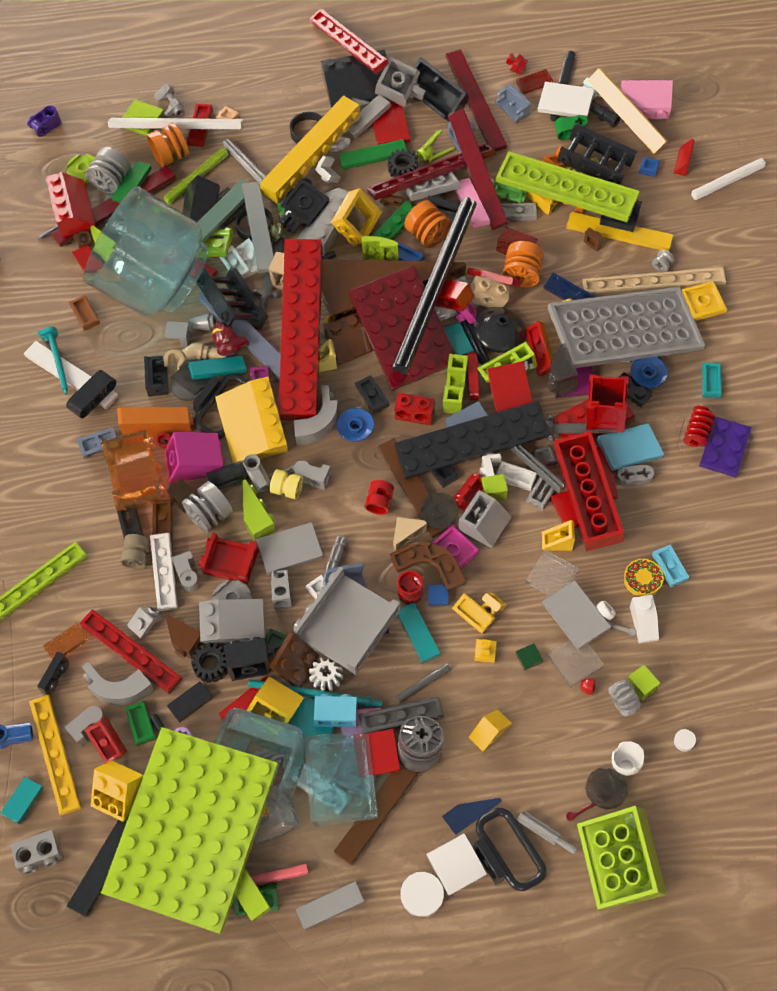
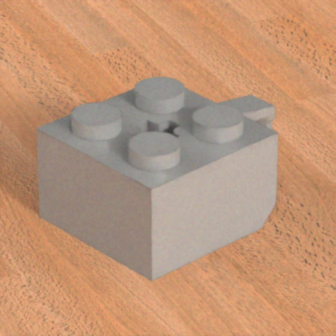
M390 57L388 60L389 64L385 66L377 82L375 93L403 107L406 106L409 98L413 99L415 97L422 100L425 90L417 84L420 72Z

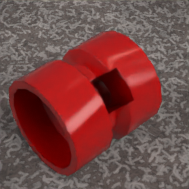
M372 480L364 508L373 514H387L394 486L384 480Z
M405 571L399 575L397 579L399 600L404 604L410 605L412 603L416 604L422 599L423 579L420 574L415 571Z

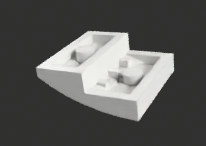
M249 238L236 248L233 245L229 247L227 257H220L228 270L230 268H237L243 279L258 272L253 243Z
M464 833L426 854L447 895H451L487 875Z

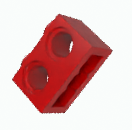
M398 392L394 407L395 420L431 426L435 411V399Z

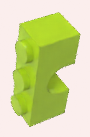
M449 354L447 382L443 397V413L455 414L462 410L468 356Z

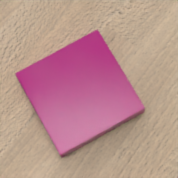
M453 525L431 543L449 551L457 561L460 569L480 553V550Z

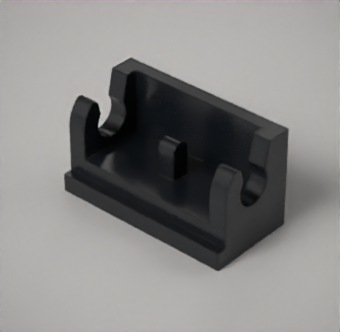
M144 356L145 388L148 397L169 395L167 366L164 367L163 356Z

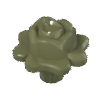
M277 223V225H272L269 229L271 242L275 243L278 239L284 240L287 234L283 232L282 224Z

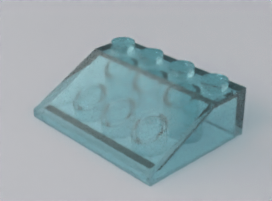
M324 734L304 737L310 813L313 825L316 827L378 818L369 734Z

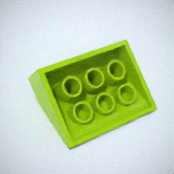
M632 806L577 824L598 910L647 901L667 895L645 809Z

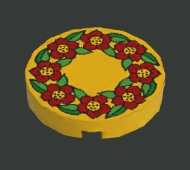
M648 559L632 561L626 567L624 573V584L627 590L636 596L655 595L661 589L664 581L660 566Z

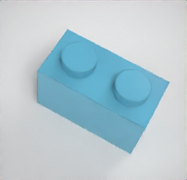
M330 694L315 696V727H357V697H353L350 694H343L341 697H332Z

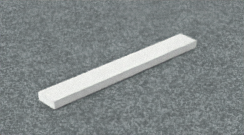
M111 118L108 121L109 128L162 129L164 126L168 128V124L171 123L176 124L179 129H241L243 127V119Z

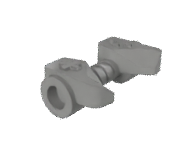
M166 83L154 94V97L157 101L168 98L170 103L164 114L168 117L173 114L180 117L185 112L183 108L184 103L174 97V86Z

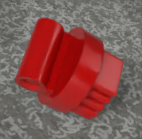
M512 53L508 55L506 64L511 65L509 70L518 75L522 73L528 62L521 54H518L515 58Z

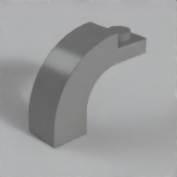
M321 385L323 404L319 413L309 419L294 420L297 446L315 443L326 437L333 430L339 414L338 401L334 400L333 392H329V385Z
M89 662L82 666L85 672L83 677L90 684L87 687L97 699L104 703L116 706L130 705L141 701L154 691L152 684L139 669L123 681L109 682L103 679Z

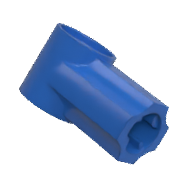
M30 722L10 726L0 724V734H5L0 739V749L7 748L12 744L33 741V730Z

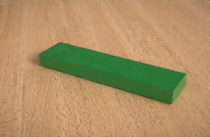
M402 139L339 153L338 156L342 170L386 161L392 152L396 153L397 149H399V152L401 149L407 151V148Z

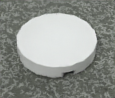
M416 872L403 882L401 902L411 915L428 917L436 913L442 905L444 898L443 887L433 874Z

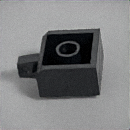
M252 637L247 641L234 640L229 642V644H224L226 665L231 680L237 681L268 675L271 671L270 663L273 661L281 645H266L265 638Z

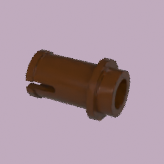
M389 195L381 198L380 203H383L384 206L388 204L399 208L403 197Z

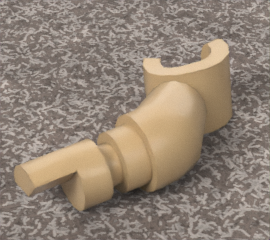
M191 343L181 352L178 350L167 351L164 355V367L169 366L171 362H177V370L180 373L184 369V362L189 363L195 360L207 359V357L210 359L226 358V356L219 355L215 347L209 349V346H204V343Z

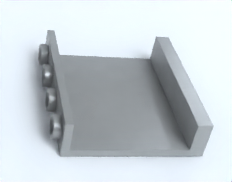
M339 567L336 572L333 571L327 585L318 591L314 603L311 602L307 606L306 614L303 618H299L296 621L294 633L307 645L356 674L397 617L401 607L400 602L395 599L390 603L345 576L343 568Z

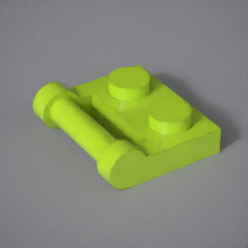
M225 228V230L217 229L211 236L224 237V239L208 238L196 251L192 250L194 256L227 257L233 237L232 228Z

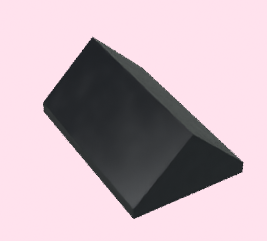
M197 175L187 185L179 226L180 231H189L217 204L220 190L219 184Z

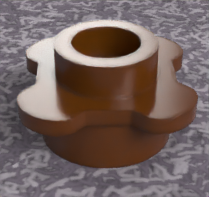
M88 230L81 231L73 236V239L79 244V248L85 245H93L94 243Z

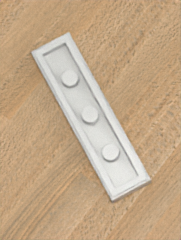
M170 533L150 535L157 609L159 612L178 609Z

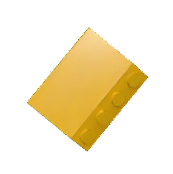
M268 377L249 381L215 397L232 463L240 460L243 462L244 458L250 454H255L259 459L288 452Z

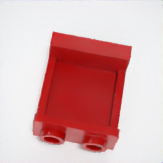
M213 532L211 538H208L206 541L205 555L201 556L199 562L203 574L230 581L239 580L248 585L259 553L258 543L250 541L249 545L219 538L217 533Z

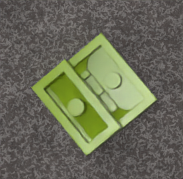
M361 236L363 260L398 261V242L383 237Z

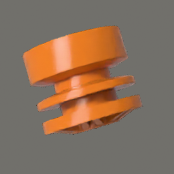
M168 124V128L166 126L162 127L163 135L158 130L147 134L149 147L161 167L173 163L172 154L177 160H180L182 156L186 157L189 155L186 140L176 124Z
M424 200L409 212L404 226L426 248H431L445 238L450 230L451 220L442 212H439V209L429 200Z
M518 241L510 244L507 249L506 262L502 272L503 276L521 280V288H530L537 285L544 259L542 248L528 241Z

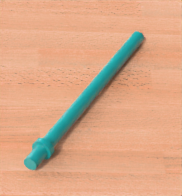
M249 679L248 687L261 689L265 681ZM285 685L301 696L315 698V696H320L321 694H330L332 697H341L343 695ZM353 696L357 697V705L365 706L367 709L369 707L382 708V700L371 699V696L366 698Z

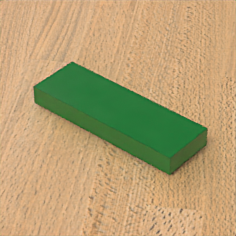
M136 161L112 195V200L128 205L152 170L151 165Z

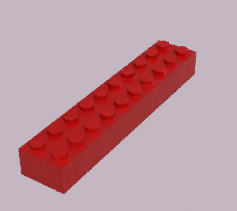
M285 239L278 411L280 420L309 419L318 414L323 259L321 239Z

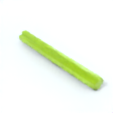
M225 148L218 150L164 196L165 202L168 204L174 202L186 192L187 185L197 175L205 176L229 155L228 151Z

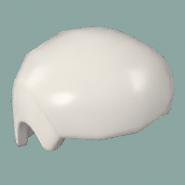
M632 741L621 742L612 753V766L618 773L630 776L637 774L643 767L644 750L637 743Z

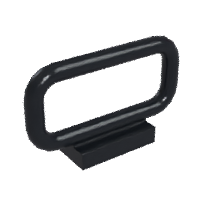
M229 374L220 382V378L214 375L193 402V410L197 412L194 417L195 427L202 433H218V439L224 437L223 427L220 431H213L203 425L201 420L216 401L215 397L219 396L231 381H236L243 385L249 382V380L238 374Z
M495 808L477 820L476 833L480 840L475 842L473 849L495 885L506 879L513 889L527 891L544 880L546 866L509 810ZM498 816H502L507 820L538 869V873L534 877L523 883L515 879L484 830V825Z

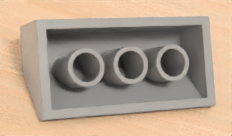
M336 188L324 193L330 198V201L309 227L307 225L304 226L297 239H321L323 255L327 254L340 233L331 221L349 191Z

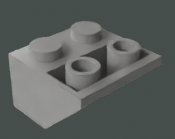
M478 491L459 519V531L493 548L512 516L496 499Z

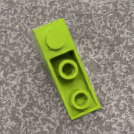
M243 480L244 522L253 540L257 542L256 539L275 532L274 524L276 521L271 513L267 514L265 511L267 508L263 500H258L256 497L257 491L252 484L249 485L246 480Z

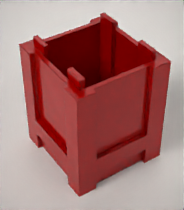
M590 375L586 430H616L619 433H624L628 377L613 378Z

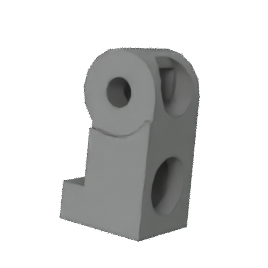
M298 461L293 468L296 475L303 476L304 484L325 490L332 474L330 466L323 464L322 468L309 465L306 461Z
M191 551L172 557L183 589L187 592L197 590L199 580L196 573L190 567L195 564Z
M288 570L272 571L271 587L274 609L292 608Z
M92 706L65 726V729L78 745L82 747L87 743L85 729L105 716L99 707Z

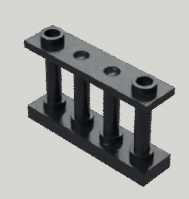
M576 123L569 138L572 143L568 149L561 147L556 161L589 176L621 185L624 177L621 171L625 165L631 167L637 151ZM578 144L588 148L583 156L574 152ZM594 151L603 155L599 163L590 160ZM609 158L619 162L615 170L605 166Z
M201 267L195 282L220 321L225 326H231L234 320H249L255 330H261L268 315L237 268H230L225 277L210 276L206 268ZM215 283L226 284L228 288H218ZM224 296H234L236 301L226 300ZM232 308H242L244 313H234Z

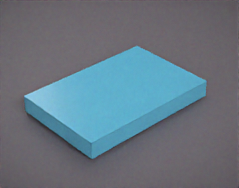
M649 423L625 429L624 433L600 435L596 439L611 471L659 459L664 455Z

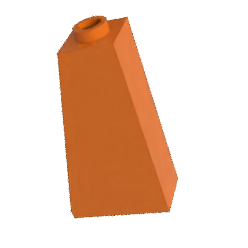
M187 407L117 408L118 425L125 442L157 438L160 433H167L171 436L174 432H192L191 425H194L193 414H189Z

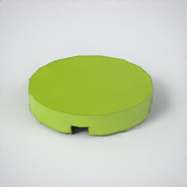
M80 154L71 158L67 163V173L83 179L85 184L90 183L86 177V170L94 161L95 156L90 154L81 156Z

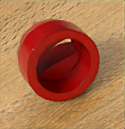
M160 433L156 438V443L159 447L166 448L167 444L162 443L161 439L169 442L171 436L167 433Z
M583 679L580 684L581 691L588 695H594L595 679Z

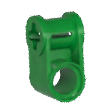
M583 115L558 118L554 123L557 138L559 140L569 139L574 125L577 123L586 128L588 119Z

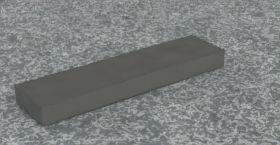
M439 697L361 713L359 714V720L363 734L401 728L407 719L414 716H426L437 720L443 718L444 714Z

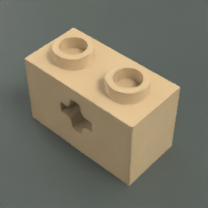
M476 276L470 284L471 290L475 295L471 300L473 304L487 308H503L509 300L510 285Z

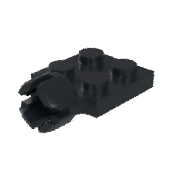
M301 178L281 203V207L285 211L279 218V223L283 225L284 229L288 227L287 231L295 233L303 224L309 227L330 201V198Z

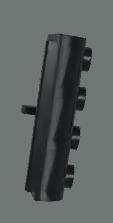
M420 57L413 68L420 72L417 84L425 90V95L421 101L443 119L450 122L448 115L462 108L464 109L468 102L469 94Z

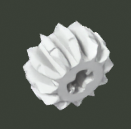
M321 657L320 663L313 662L314 668L309 669L311 674L309 677L310 682H314V688L321 686V691H325L326 687H328L329 691L332 692V686L339 687V681L343 680V675L341 674L343 668L338 667L339 664L335 661L332 662V659L327 658V661H324ZM325 672H329V674H327V677L323 676V674L325 675Z

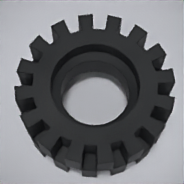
M397 149L396 153L392 152L391 156L389 155L388 172L391 177L394 176L395 178L418 169V157L413 151L410 153L409 149L407 151L401 149L400 152ZM400 163L409 164L407 167H399L397 165Z
M207 643V647L201 645V649H196V654L192 655L191 665L193 671L201 681L204 682L206 680L207 683H210L213 680L215 683L217 678L221 680L223 679V674L226 675L228 673L225 651L221 646L218 647L217 644L211 646L210 643ZM207 657L217 658L218 664L214 669L208 670L203 667V661Z

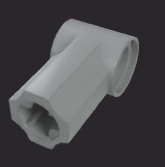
M255 454L247 455L243 460V464L258 493L269 491L271 481L259 457ZM253 463H254V464H257V465H256L255 467H253V468H250V467H249V465H251V464H253Z

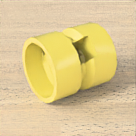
M276 469L271 479L270 493L277 495L285 493V497L297 500L303 486V476L296 474L289 476L288 472Z

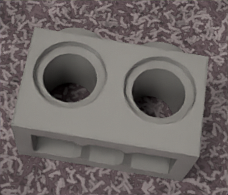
M53 830L10 844L16 869L20 873L31 874L37 871L39 867L44 865L45 867L53 866L58 863V860L63 859L58 836ZM51 845V852L44 854V849ZM27 853H31V858L27 862H23V857Z

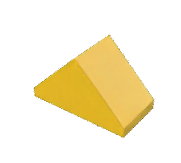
M570 520L542 531V550L572 551L575 540L574 521Z
M497 709L482 718L470 734L469 739L484 752L513 723Z

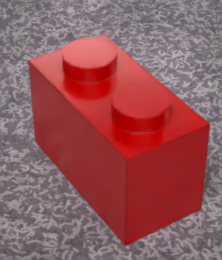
M446 280L436 307L464 311L475 295L468 283Z

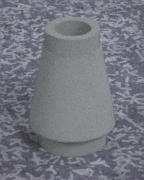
M210 313L189 319L190 329L212 331L213 325L217 323L216 317Z

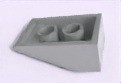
M222 599L199 602L200 642L206 645L210 643L212 646L213 644H228L234 640L247 641L252 637L266 639L264 599Z

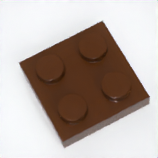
M289 632L269 667L290 685L302 687L309 675V669L313 668V662H316L320 655L295 633Z

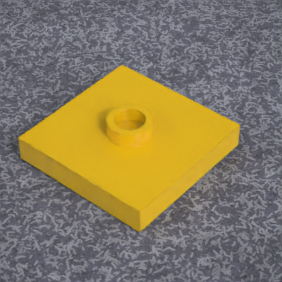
M714 281L681 289L694 321L727 312V308Z

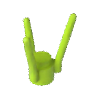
M442 130L436 131L424 146L416 152L422 162L427 160L432 162L434 159L454 150V147L433 155L434 150L430 145L442 133Z

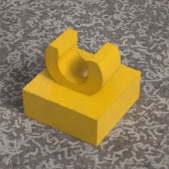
M486 593L482 598L486 602L482 604V607L485 610L488 606L491 607L490 614L492 616H495L498 611H503L507 606L494 593Z
M476 639L474 661L495 663L496 641Z

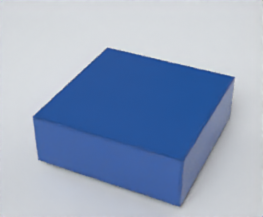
M644 157L639 173L655 177L660 161Z
M428 585L429 606L449 605L448 590L445 585Z

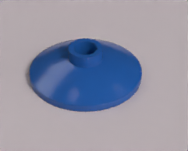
M657 357L637 359L632 363L630 370L633 380L645 388L661 386L668 375L666 365Z
M359 408L344 411L337 420L338 433L342 438L351 442L365 440L374 429L372 416L367 411Z

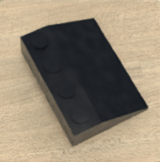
M385 49L376 50L388 61ZM353 55L321 61L322 77L331 108L343 96L350 100L353 98L365 101L374 100L378 96L375 93V89L384 68L375 74Z

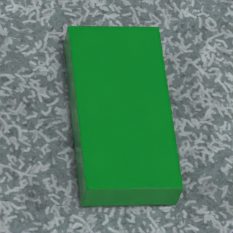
M141 701L125 707L136 746L157 740L146 702Z

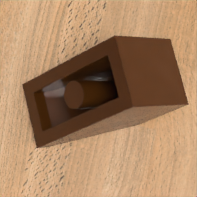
M167 615L166 621L175 653L182 658L188 657L192 659V655L196 654L195 650L199 649L202 644L200 642V631Z

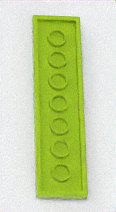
M508 151L496 176V182L624 222H628L640 191L510 151Z

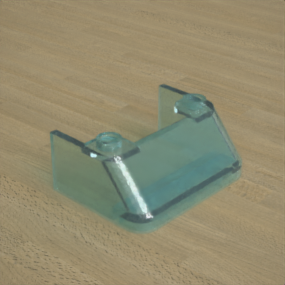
M239 708L231 709L225 717L215 744L245 753L249 745L253 744L284 754L283 768L285 772L278 789L287 796L293 797L304 767L303 732L298 727Z

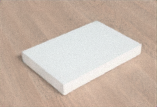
M545 82L538 112L569 117L583 115L587 118L594 95V88Z

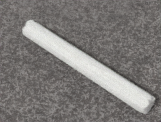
M763 158L755 160L693 190L691 196L694 200H698L764 168L766 162Z

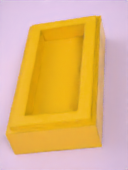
M466 593L460 597L452 608L482 634L485 633L496 619Z

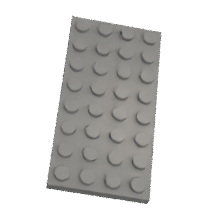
M680 287L549 303L547 307L571 369L700 351L705 348V343Z

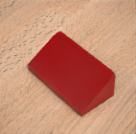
M694 139L689 140L679 148L674 174L687 175L695 142Z
M106 716L85 729L104 763L110 760L114 761L127 752L126 747Z

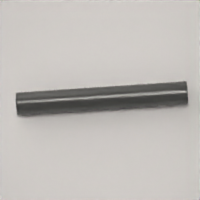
M444 664L396 696L398 702L401 703L450 671L451 669L448 664Z

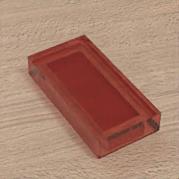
M547 69L516 80L523 94L544 88L545 82L553 83V79Z

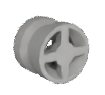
M660 250L657 257L652 261V265L657 271L666 272L669 269V265L674 262V256L667 250Z

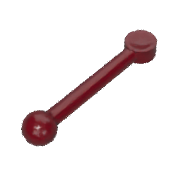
M600 796L597 801L573 813L568 812L566 819L573 821L575 816L598 804H605L606 798Z

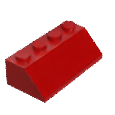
M63 172L46 177L56 223L62 236L65 237L91 229L92 225L96 227L84 180Z

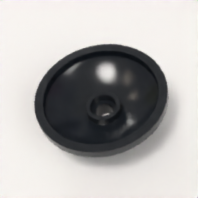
M492 307L481 311L476 316V321L473 323V333L477 341L486 349L497 353H506L524 343L526 326L523 320L513 311L501 307Z

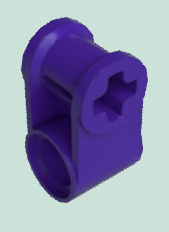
M51 105L46 106L27 121V125L34 129L39 137L45 136L61 123L56 107Z

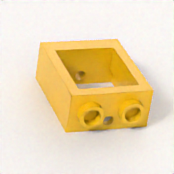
M359 188L348 192L331 223L336 227L337 231L344 235L349 243L355 246L362 244L361 236H369L382 211ZM354 206L367 218L360 231L347 220Z

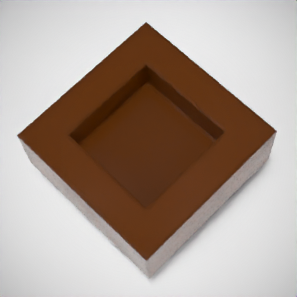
M589 227L585 231L584 243L598 251L602 247L603 236L598 231H594Z

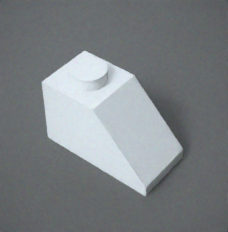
M647 595L632 598L630 611L638 643L659 641L657 611L653 596Z

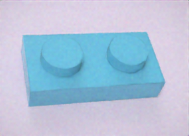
M671 544L653 551L652 556L657 565L660 566L670 588L689 580V576Z

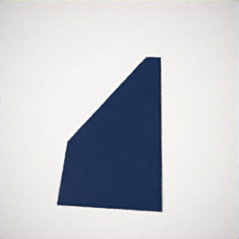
M495 798L458 804L442 817L454 834L457 835L502 802V800Z

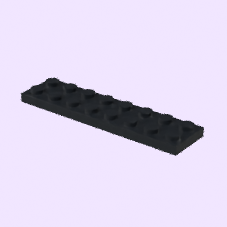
M535 401L395 442L394 446L406 480L477 459L487 454L497 453L548 438L551 434L540 403Z

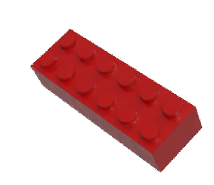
M591 431L554 440V452L585 551L624 542V531Z

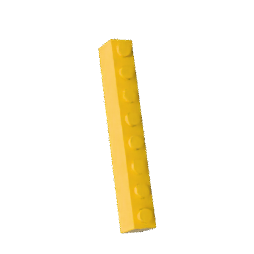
M343 96L259 183L261 195L277 204L284 199L300 179L305 177L308 171L318 163L319 159L328 153L333 144L337 143L340 137L349 130L350 126L359 120L361 115L359 104Z

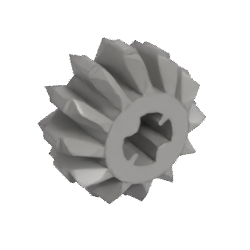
M622 680L609 687L610 698L621 715L626 717L640 709L641 703L629 682Z

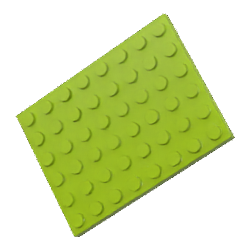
M161 727L101 894L222 934L279 763Z

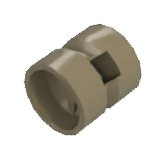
M139 534L126 535L123 544L124 550L120 560L121 565L131 569L145 568L147 561L146 553L149 550L150 540Z

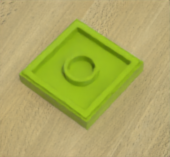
M134 100L122 118H161L164 110ZM154 128L125 129L147 136Z

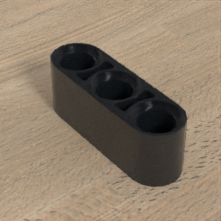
M98 370L70 397L66 408L79 418H85L113 391L117 384L116 379L105 371Z

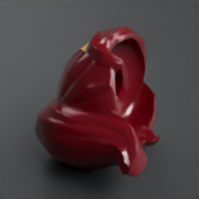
M217 322L213 325L212 338L217 346V353L219 355L231 356L237 353L243 346L250 345L247 338L238 337L235 334L232 326H225L222 322Z

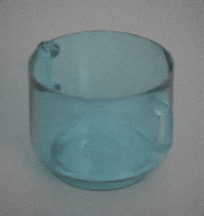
M136 186L120 202L101 232L88 259L83 281L141 315L154 316L162 310L172 313L183 303L198 280L207 259L208 246L202 242V230L194 219L141 187Z

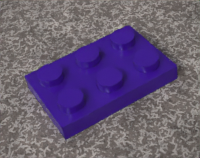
M715 417L699 467L736 478L752 427Z

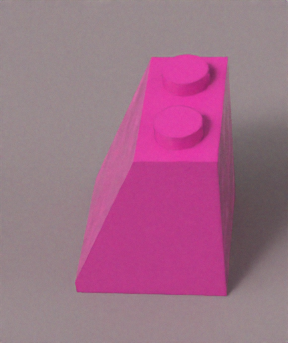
M173 433L164 450L169 484L177 482L181 478L184 481L207 477L206 473L224 467V457L221 456L222 444L218 439V433Z

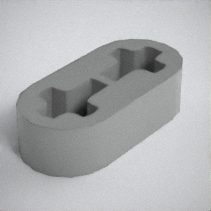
M648 465L622 467L618 471L617 481L623 486L648 484L653 479L654 470ZM642 472H645L648 477H644ZM623 474L629 476V479H625Z

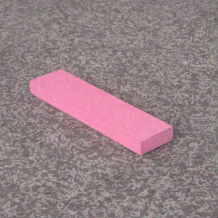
M470 178L458 180L460 188L455 189L460 202L463 201L464 197H470L471 200L477 202L470 220L472 227L477 228L490 225V219Z

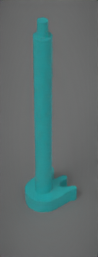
M53 326L46 327L37 331L38 336L41 337V340L45 339L46 343L50 341L61 388L64 394L67 395L68 385L55 339L58 336V330Z

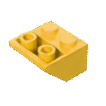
M269 676L254 697L245 715L276 734L282 735L304 697Z
M112 760L95 768L91 807L124 822L131 812L144 775Z

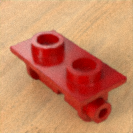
M478 472L471 474L450 500V503L465 512L477 492L483 491L481 481L483 476Z

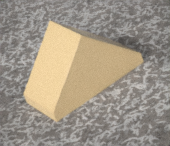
M397 517L393 540L394 551L407 546L426 533V521Z

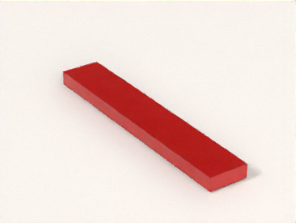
M93 609L79 623L83 629L135 669H139L144 676L168 694L182 680L179 674Z

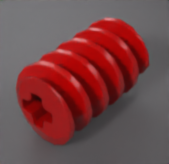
M697 405L693 408L687 431L683 438L684 444L691 447L707 445V439H709V433L712 430L711 427L716 417L710 409L702 405Z

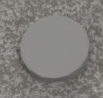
M227 580L219 584L214 590L213 600L252 599V595L245 583L239 580Z

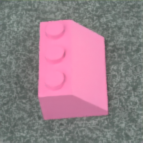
M672 80L621 81L620 90L647 119H669L672 104Z

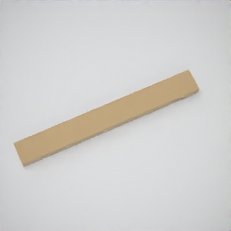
M716 267L582 279L584 297L674 287L685 289L714 281L716 286L726 285L727 281L724 268Z

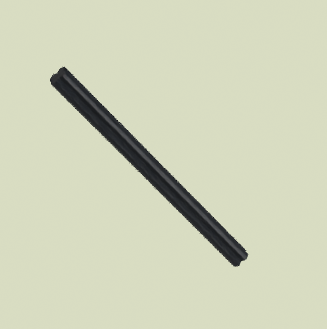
M464 197L459 206L394 362L393 369L401 374H407L477 206V202L471 200L470 197Z

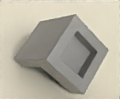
M167 321L165 338L179 339L181 347L189 346L191 336L189 323Z

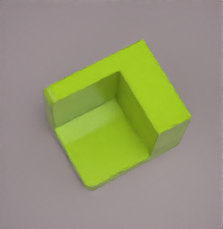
M504 474L482 477L481 481L485 494L497 501L507 499L508 489Z
M645 665L629 675L627 682L633 687L641 701H644L656 692L660 686V682Z

